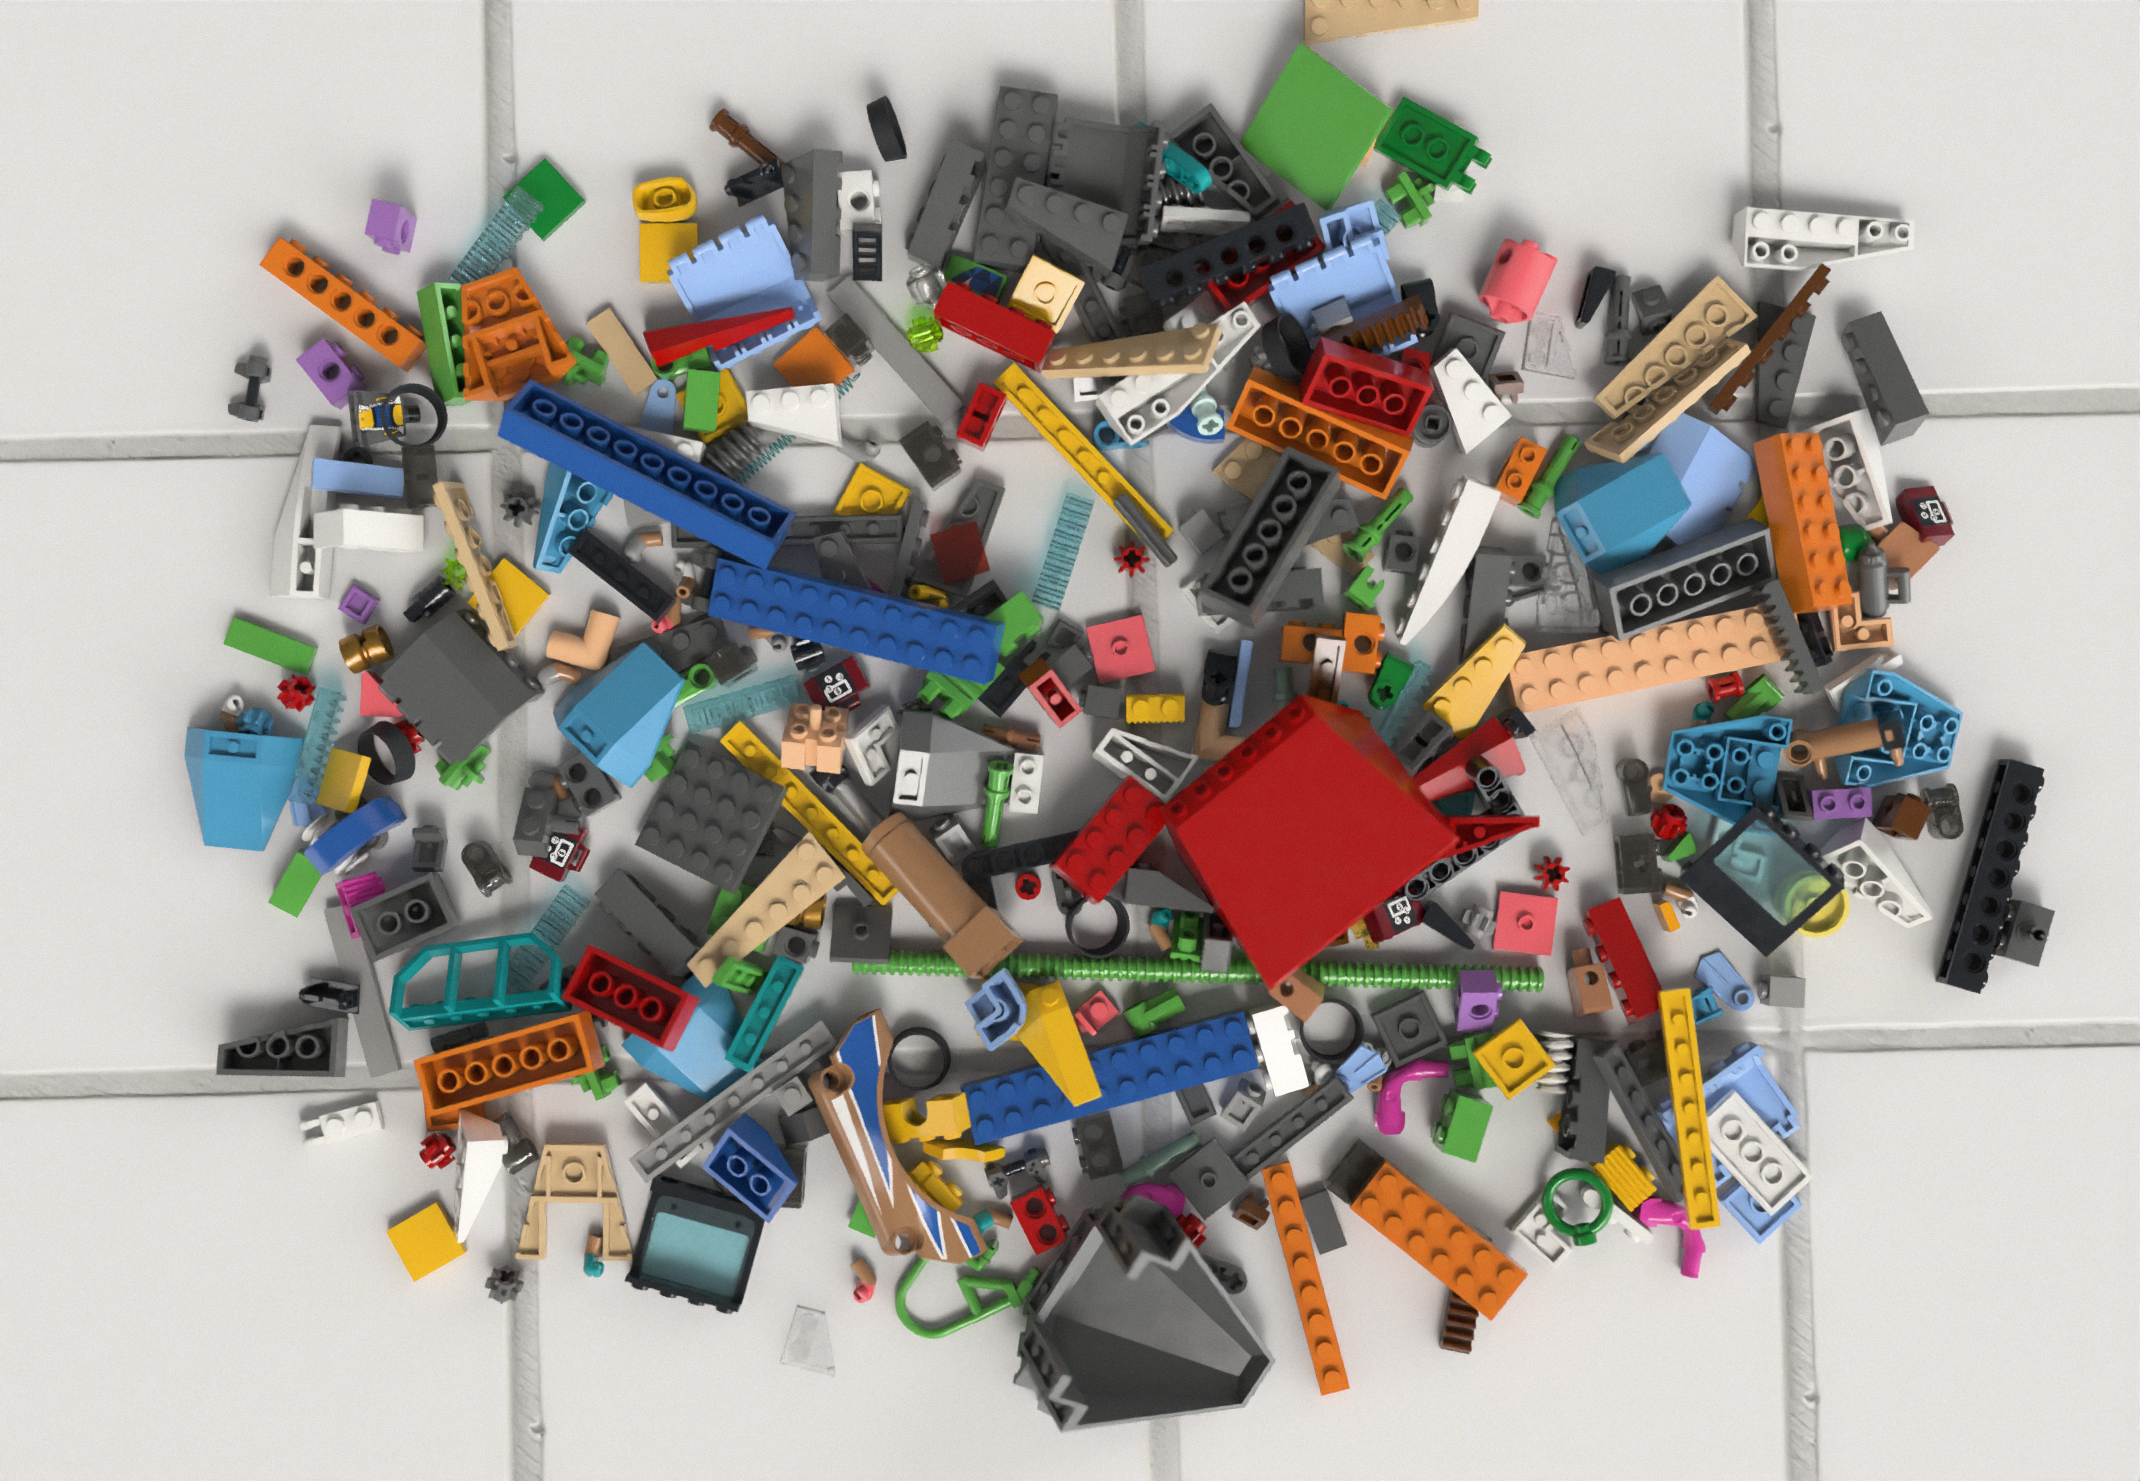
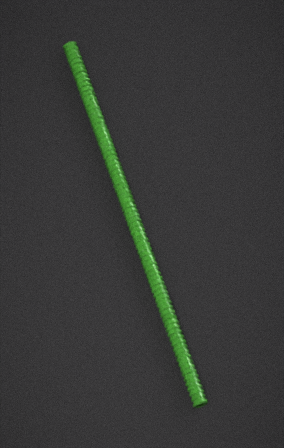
M891 949L889 964L852 963L854 974H858L860 971L863 972V975H867L868 972H872V975H876L877 972H881V975H885L886 972H890V975H895V972H898L901 976L904 973H908L909 976H912L913 973H917L918 976H922V973H926L927 976L935 973L936 976L945 974V977H949V974H954V977H958V974H963V977H967V974L946 951L941 953L940 950H937L936 953H932V950H928L927 953H923V950H918V953H914V950L905 952L904 949H901L900 952H896L895 949ZM1011 952L988 974L991 978L1005 968L1009 970L1012 977L1017 976L1018 979H1021L1022 976H1027V979H1031V976H1036V979H1040V976H1045V979L1054 977L1055 980H1058V977H1063V980H1067V977H1072V980H1076L1077 977H1081V980H1086L1087 977L1091 981H1094L1095 978H1099L1100 981H1104V978H1108L1109 981H1113V978H1118V981H1122V978H1125L1129 982L1131 979H1136V982H1140V979H1145V982H1149V979H1154V982L1163 979V982L1166 983L1168 980H1172L1173 983H1176L1177 980H1181L1182 983H1186V980H1190L1191 983L1199 980V983L1208 981L1209 984H1213V981H1217L1218 984H1222V981H1226L1227 984L1236 981V984L1245 982L1246 985H1249L1250 982H1254V985H1258L1259 982H1263V985H1266L1248 958L1245 961H1241L1240 958H1237L1236 961L1230 959L1228 972L1210 973L1200 968V961L1177 960V958L1168 959V956H1164L1163 959H1159V956H1155L1154 959H1150V956H1146L1145 959H1141V956L1132 958L1131 955H1128L1127 958H1123L1122 955H1118V958H1114L1113 955L1109 956V958H1090L1083 954L1082 957H1077V954H1073V957H1068V954H1064V957H1062L1058 953H1055V956H1050V953H1046L1045 956H1041V953H1037L1036 956H1032V953H1027V956H1024L1021 952L1018 955H1014ZM1309 960L1308 963L1303 964L1299 968L1320 983L1326 984L1327 987H1331L1332 984H1335L1336 987H1340L1341 984H1344L1345 987H1350V984H1353L1356 988L1359 985H1363L1364 988H1367L1368 985H1372V988H1377L1378 985H1381V988H1386L1387 985H1390V988L1399 986L1400 989H1404L1405 986H1408L1409 989H1413L1414 986L1422 989L1423 986H1426L1427 989L1435 987L1437 990H1440L1441 987H1444L1445 990H1450V987H1453L1456 990L1459 970H1495L1496 981L1501 982L1502 991L1508 989V991L1513 992L1514 989H1517L1518 992H1522L1523 989H1526L1527 992H1532L1535 989L1536 992H1541L1544 986V972L1540 966H1536L1535 969L1532 966H1527L1524 969L1523 966L1514 968V966L1509 965L1508 968H1505L1504 965H1500L1499 968H1496L1495 965H1491L1490 968H1487L1486 965H1481V968H1479L1475 964L1472 967H1469L1467 964H1464L1463 967H1460L1459 964H1454L1453 967L1450 964H1445L1442 967L1441 964L1432 966L1431 963H1427L1426 966H1423L1422 963H1418L1417 966H1414V963H1409L1408 966H1405V963L1396 965L1395 962H1391L1390 965H1387L1386 962H1382L1381 965L1373 962L1372 965H1369L1368 962L1359 964L1358 961H1355L1354 964H1350L1349 961H1345V964H1341V961H1336V964H1332V961L1323 963L1322 960H1318V963H1314L1313 960Z

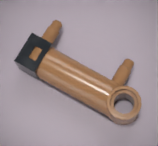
M1900 709L1878 713V718L1813 731L1804 729L1794 730L1790 734L1789 747L1785 748L1784 751L1787 762L1796 767H1804L1813 761L1816 773L1821 781L1827 780L1829 777L1825 758L1884 747L1885 751H1890L1895 766H1902L1904 764L1902 748L1906 747V732ZM1801 744L1806 746L1807 750L1796 751L1793 747Z

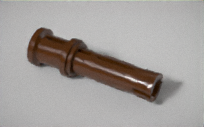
M723 108L720 110L709 126L712 132L717 131L729 141L728 144L732 148L739 147L760 165L779 159L781 169V165L785 163L749 133L748 126L739 124L729 116L727 109Z

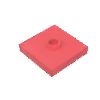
M1143 615L1086 627L1099 684L1156 671Z
M1499 891L1495 917L1497 925L1493 933L1492 948L1551 956L1558 898Z

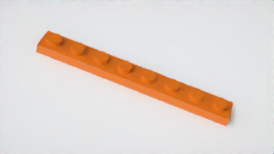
M1288 1160L1266 1166L1261 1171L1321 1395L1324 1396L1350 1389L1290 1162Z

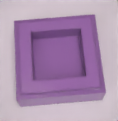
M353 584L338 609L365 625L380 600Z

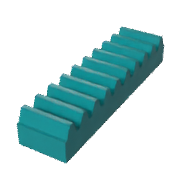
M777 956L726 1053L724 1061L748 1073L752 1072L803 974V966L785 957Z

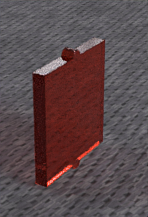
M976 521L959 527L952 525L948 530L930 535L944 584L964 578L970 580L971 576L991 571Z

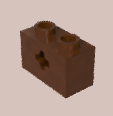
M1902 793L1885 795L1872 824L1877 830L1895 839L1918 840L1932 808L1923 804L1925 801L1923 798L1912 793H1907V795Z

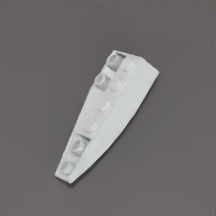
M1746 207L1733 215L1732 245L1742 267L1801 271L1818 268L1821 263L1829 266L1914 250L1915 221Z
M1245 301L1210 323H1219L1222 333L1206 373L1128 376L1098 396L1095 403L1110 427L1130 446L1180 415L1260 328L1261 325Z
M310 425L274 536L270 586L271 597L330 600L333 547L314 549V513L336 510L337 492L311 489L313 458L339 461L341 427Z
M1462 474L1460 480L1455 479L1450 490L1452 501L1449 507L1444 506L1438 520L1441 523L1440 530L1431 544L1428 561L1426 564H1423L1419 573L1418 580L1420 582L1416 591H1412L1408 599V613L1406 618L1402 617L1396 628L1395 634L1399 635L1398 641L1400 644L1406 645L1445 602L1463 576L1481 542L1501 492L1497 488L1465 474Z

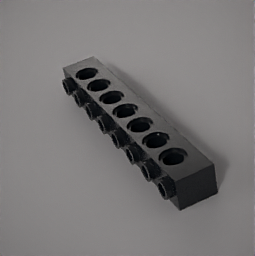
M1999 759L1936 982L1978 994L1986 986L1988 981V965L1996 953V937L2004 925V909L2012 897V881L2020 869V853L2028 841V825L2036 813V797L2044 785L2043 768L2012 759ZM2015 786H2018L2021 792L2017 800L2013 797ZM2007 814H2010L2013 819L2012 825L2009 828L2005 825ZM1999 842H2002L2005 847L2004 853L2001 856L1998 855L1996 849ZM1994 869L1997 874L1996 881L1993 884H1991L1988 876L1990 871ZM1986 897L1989 906L1983 912L1980 904L1982 899ZM1978 925L1980 927L1981 934L1979 938L1975 940L1973 938L1972 932L1973 929ZM1970 953L1973 957V962L1967 968L1964 960Z

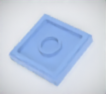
M1738 1181L1718 1198L1720 1203L1759 1244L1802 1206L1799 1200L1793 1196L1770 1216Z

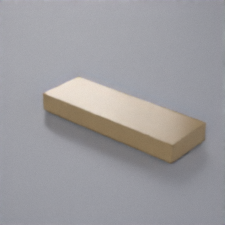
M610 307L585 323L604 352L608 354L610 361L635 397L659 380Z

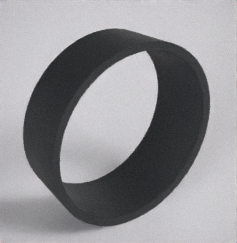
M885 95L867 105L870 126L885 162L906 159L907 152L901 128L892 104Z
M1283 313L1263 326L1262 344L1266 357L1274 371L1280 377L1287 379L1304 374L1311 359V352L1307 338L1299 323L1290 314ZM1280 334L1287 345L1291 361L1283 348Z
M415 383L404 384L393 389L387 395L381 411V423L387 436L396 444L406 448H421L435 443L443 435L448 421L447 409L441 397L429 387ZM400 394H418L426 398L434 407L437 414V428L428 441L419 445L408 444L399 440L389 430L385 420V408L394 397Z
M379 721L359 736L357 744L358 754L371 758L367 773L376 782L382 785H391L408 780L413 776L416 766L415 755L409 740L396 725L388 721ZM374 735L379 737L389 748L395 762V775L387 770L379 759L374 746Z
M1108 895L1104 897V900L1109 902L1116 912L1117 929L1113 938L1106 945L1097 949H1086L1075 943L1072 935L1073 918L1077 910L1088 901L1087 899L1082 897L1071 906L1066 916L1065 929L1069 940L1080 953L1090 958H1105L1113 955L1124 945L1129 934L1130 920L1125 907L1117 899Z
M1324 999L1320 1004L1336 1003L1345 1007L1351 1013L1355 1022V1036L1352 1043L1340 1053L1333 1055L1321 1054L1307 1043L1303 1031L1304 1021L1302 1020L1300 1023V1038L1306 1051L1315 1059L1326 1063H1338L1346 1060L1362 1043L1364 1035L1363 1022L1359 1013L1349 1003L1339 999Z
M913 1027L904 1030L894 1038L887 1063L891 1075L901 1086L911 1090L922 1091L935 1087L945 1078L950 1068L951 1054L948 1044L939 1033L926 1027ZM912 1035H924L933 1039L943 1052L944 1066L940 1076L932 1084L925 1087H911L902 1083L896 1077L892 1068L891 1061L895 1047L904 1038Z

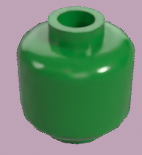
M1858 524L1838 526L1846 563L1856 562L1859 559L1860 550L1868 547V543L1872 541L1871 536Z

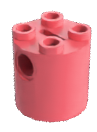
M1504 238L1477 298L1484 306L1490 309L1489 316L1499 322L1511 324L1530 321L1558 259L1550 254L1538 251L1539 245L1530 240L1524 239L1520 244L1511 239Z

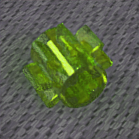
M922 316L912 320L914 327L909 328L907 331V339L913 349H918L919 353H930L938 350L937 343L943 339L941 325L936 320L932 321V317L925 318Z
M446 558L445 560L448 563L446 569L440 570L448 578L444 584L451 586L456 582V589L462 591L464 588L463 584H467L466 576L468 575L466 570L459 577L455 576V572L461 568L465 569L464 565H461L458 560Z

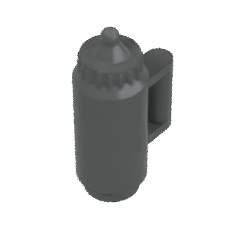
M1870 541L1868 547L1860 550L1859 559L1857 560L1858 591L1862 614L1868 618H1878L1887 613L1890 604H1907L1911 602L1910 569L1907 567H1888L1885 551L1880 547H1875V543ZM1888 577L1898 578V594H1889Z

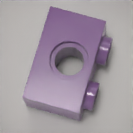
M372 199L365 234L374 240L373 244L382 247L384 252L399 255L400 251L410 253L417 218L402 205Z
M322 338L298 357L296 361L330 404L341 410L349 404L347 390L365 391L368 389L362 381L365 376L354 364L350 366L344 359L347 353L336 341L332 344ZM334 366H339L338 376L330 379V370Z
M1871 787L1807 790L1814 816L1813 820L1872 817Z
M1459 970L1453 1008L1457 1031H1492L1494 1019L1499 1018L1497 1000H1502V984L1496 981L1495 970Z

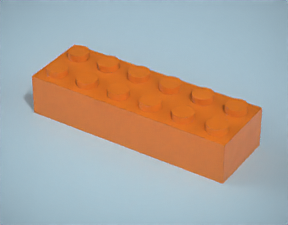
M1256 366L1251 371L1226 429L1279 453H1283L1285 448L1289 446L1338 468L1341 481L1383 500L1387 499L1410 454L1414 440L1411 436H1402L1301 404L1298 385Z
M1780 433L1754 442L1753 448L1779 581L1793 614L1824 612L1853 604L1851 586L1845 566L1846 561L1840 541V531L1834 511V501L1831 496L1828 472L1822 451L1823 445L1820 441L1819 433Z
M586 1010L413 1060L429 1117L589 1073L606 1066L591 1013Z
M1384 1158L1349 1203V1208L1490 1321L1495 1318L1528 1276L1523 1266L1386 1158Z

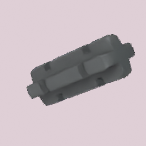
M480 1022L472 1025V1027L467 1026L448 1032L445 1036L442 1034L433 1037L430 1042L433 1051L436 1053L446 1050L448 1047L453 1048L472 1042L474 1039L485 1038L489 1035L486 1023Z

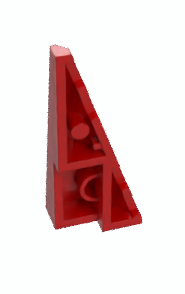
M792 307L650 329L642 333L656 365L661 367L709 345H713L715 351L721 350L796 316Z
M1493 716L1414 776L1413 779L1428 799L1435 801L1473 789L1466 777L1465 766L1474 757L1481 756L1486 758L1500 771L1503 778L1516 774L1520 776L1525 773L1526 768L1514 738ZM1484 770L1479 777H1482L1485 774L1486 770Z
M1441 814L1460 841L1435 861L1487 845L1505 837L1514 836L1517 833L1540 827V815Z

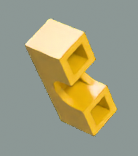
M965 1092L939 1094L926 1101L927 1118L917 1111L914 1097L894 1098L884 1101V1120L889 1139L893 1140V1144L910 1141V1138H918L919 1142H925L935 1139L936 1136H944L945 1140L961 1137V1132L971 1127Z

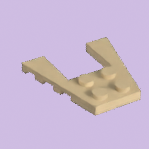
M547 1142L544 1145L535 1179L534 1191L530 1198L529 1210L523 1225L515 1259H545L547 1257V1202L603 1203V1261H632L634 1253L606 1143Z

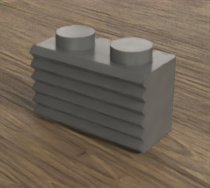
M1204 912L1200 968L1210 973L1228 972L1233 936L1217 912Z

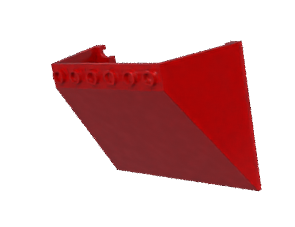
M1303 694L1298 695L1160 808L1180 860L1270 990L1460 841L1456 833L1361 711Z

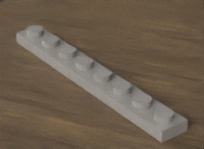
M821 1019L756 1066L751 1073L745 1074L640 1150L629 1161L644 1182H649L838 1044V1041Z

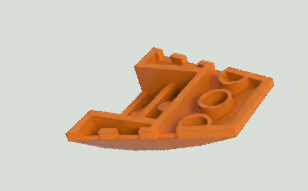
M517 266L461 285L462 323L464 324L462 347L465 354V363H463L465 388H463L465 400L503 402L514 398L530 379L544 386L558 383L577 363Z

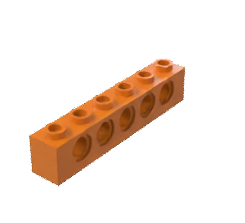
M279 237L259 265L408 373L426 349V343L421 340L424 334L410 324L406 328L397 322L400 317L387 307L381 311L374 305L377 301L364 290L358 294L351 289V286L354 284L341 273H338L336 277L327 271L330 265L316 255L313 259H310L304 254L307 249L293 238L290 242H287ZM304 262L303 271L295 275V267L299 263ZM327 279V288L324 291L318 292V284L322 280ZM350 296L351 304L349 307L342 309V300ZM374 313V322L369 326H365V317ZM397 330V340L393 343H388L387 337L389 333Z

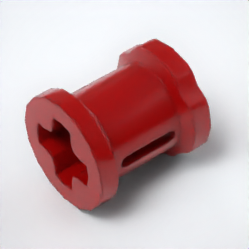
M1737 671L1730 672L1729 676L1714 679L1710 677L1706 679L1707 692L1713 703L1719 702L1721 698L1732 695L1740 697L1744 694L1743 683Z
M1031 873L1021 875L1016 881V893L1024 900L1036 898L1041 892V880L1038 876ZM1028 878L1029 882L1035 881L1037 886L1033 888L1034 893L1022 892L1020 887L1024 885V879Z

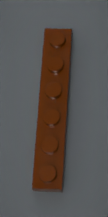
M1823 263L1820 264L1707 408L1717 416L1721 409L1726 412L1737 400V397L1733 395L1740 386L1745 389L1756 376L1752 372L1758 363L1764 366L1775 352L1770 347L1777 339L1783 342L1793 329L1789 323L1795 316L1801 319L1812 305L1808 302V299L1813 293L1820 295L1830 281L1826 277L1831 271L1830 268Z

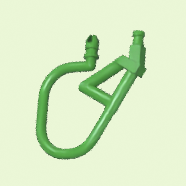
M995 1239L986 1243L988 1247L986 1252L979 1255L978 1259L973 1258L965 1263L976 1271H981L986 1264L991 1262L990 1259L998 1251L999 1241H997L995 1247L991 1246ZM918 1257L897 1289L895 1296L896 1312L903 1325L914 1334L928 1339L942 1338L1011 1306L1014 1309L1022 1305L1024 1298L1033 1287L1037 1276H1040L1042 1272L1035 1266H1032L1030 1272L1023 1277L1018 1286H1016L1013 1279L967 1275L959 1278L957 1283L971 1313L943 1327L933 1329L923 1327L909 1316L905 1306V1298L909 1288L929 1261ZM973 1288L1005 1290L1007 1296L982 1307Z

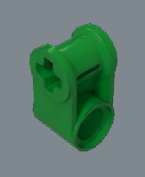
M1388 651L1381 662L1380 669L1377 670V675L1368 692L1370 705L1380 710L1394 704L1403 686L1406 684L1414 664ZM1382 689L1386 690L1385 695L1388 697L1384 701L1379 700L1380 694L1377 693Z

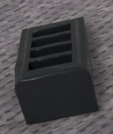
M853 223V280L882 281V224ZM859 238L876 239V242H859ZM859 248L876 249V252H859ZM859 258H876V262H859ZM859 268H876V273L859 272Z
M1596 266L1588 272L1575 328L1582 329L1590 322L1616 277L1617 271Z
M1428 900L1424 907L1425 913L1421 919L1423 924L1461 947L1473 950L1475 944L1436 902Z

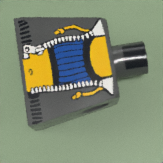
M347 390L353 446L364 447L391 440L385 433L381 423L382 406L389 393ZM401 394L394 397L385 408L387 426L395 437L406 436V423H419L421 420L419 406H403Z

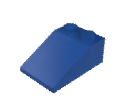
M746 1113L727 1128L702 1165L706 1172L768 1223L772 1221L799 1183L769 1133Z

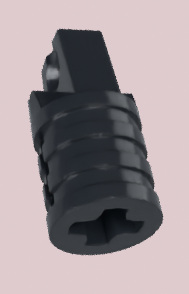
M438 575L434 581L412 598L414 603L403 614L409 622H417L424 615L430 618L457 594L453 587L443 577Z

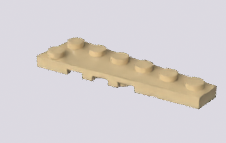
M1304 0L1303 43L1310 45L1338 41L1340 38L1366 37L1368 34L1384 32L1386 34L1402 29L1412 28L1414 30L1427 28L1432 25L1442 26L1476 21L1478 18L1479 0Z
M1716 275L1593 400L1612 419L1617 418L1669 379L1750 323L1758 315L1719 275Z
M1199 323L1189 328L1054 349L1049 351L1041 371L1045 379L1206 373L1222 331L1219 323Z
M1728 338L1696 360L1691 366L1678 373L1674 378L1675 382L1662 388L1659 387L1651 393L1653 397L1642 406L1635 404L1628 409L1629 415L1619 423L1615 421L1610 422L1585 440L1584 444L1587 450L1623 464L1630 458H1633L1642 447L1654 440L1657 434L1666 426L1673 423L1689 406L1695 404L1705 392L1717 385L1720 379L1729 371L1740 365L1741 361L1751 353L1747 343Z
M1246 438L1212 473L1253 502L1280 457L1271 448ZM1350 530L1309 544L1352 577L1374 557L1368 551L1365 554V560L1358 563L1346 555L1342 545L1355 536Z
M442 481L432 485L435 492L433 494L434 502L438 509L442 510L446 520L444 521L445 530L450 537H453L457 547L455 555L459 563L464 565L468 575L466 576V583L469 589L475 593L478 600V613L483 620H486L489 628L488 638L490 643L497 648V651L509 650L518 646L499 587L494 581H490L489 578L492 572L490 560L480 551L481 544L484 543L481 533L476 532L470 521V518L475 517L464 483Z
M808 832L687 963V966L701 984L707 987L713 982L711 980L713 975L729 956L738 959L744 958L845 879L846 876L813 834Z

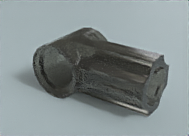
M1632 757L1621 759L1616 765V775L1621 783L1626 816H1639L1653 812L1647 780L1649 775L1647 764L1642 760ZM1634 763L1638 768V772L1634 778L1629 779L1626 770L1630 764Z
M509 1111L492 1121L500 1125L502 1135L507 1136L508 1150L507 1154H502V1163L509 1173L515 1175L539 1160V1153L535 1145L529 1138L523 1136Z

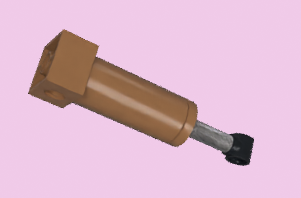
M843 764L840 774L816 771V767L809 773L825 792L835 795L869 832V835L862 843V851L946 943L943 946L945 951L970 978L983 980L1024 941V938L997 909L988 907L903 812H897L885 819L852 783L849 776L850 772Z

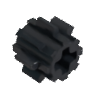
M796 638V644L790 645L794 662L799 671L806 669L807 673L820 669V663L826 662L821 643Z

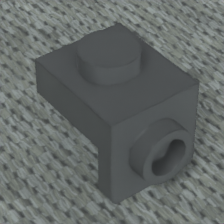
M1657 285L1632 292L1631 301L1641 319L1640 331L1642 335L1659 333L1671 321L1672 308L1661 286Z
M432 825L413 828L412 835L415 839L411 866L413 871L443 872L448 844L443 830Z

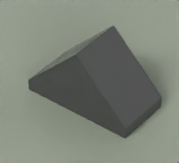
M1777 773L1772 805L1779 806L1777 817L1779 819L1812 821L1814 816L1804 776Z
M818 1105L800 1109L789 1117L787 1114L778 1116L786 1145L812 1141L830 1133Z

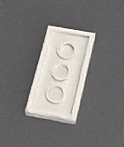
M1731 1089L1706 1112L1711 1153L1770 1216L1778 1211L1814 1177L1735 1090Z

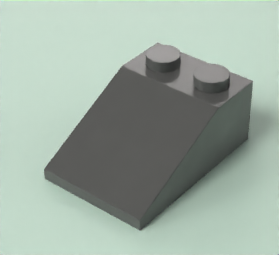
M1135 861L1134 866H1131L1126 872L1123 900L1125 904L1213 913L1214 907L1157 869H1152L1151 863Z
M438 872L426 874L349 908L373 963L462 926Z

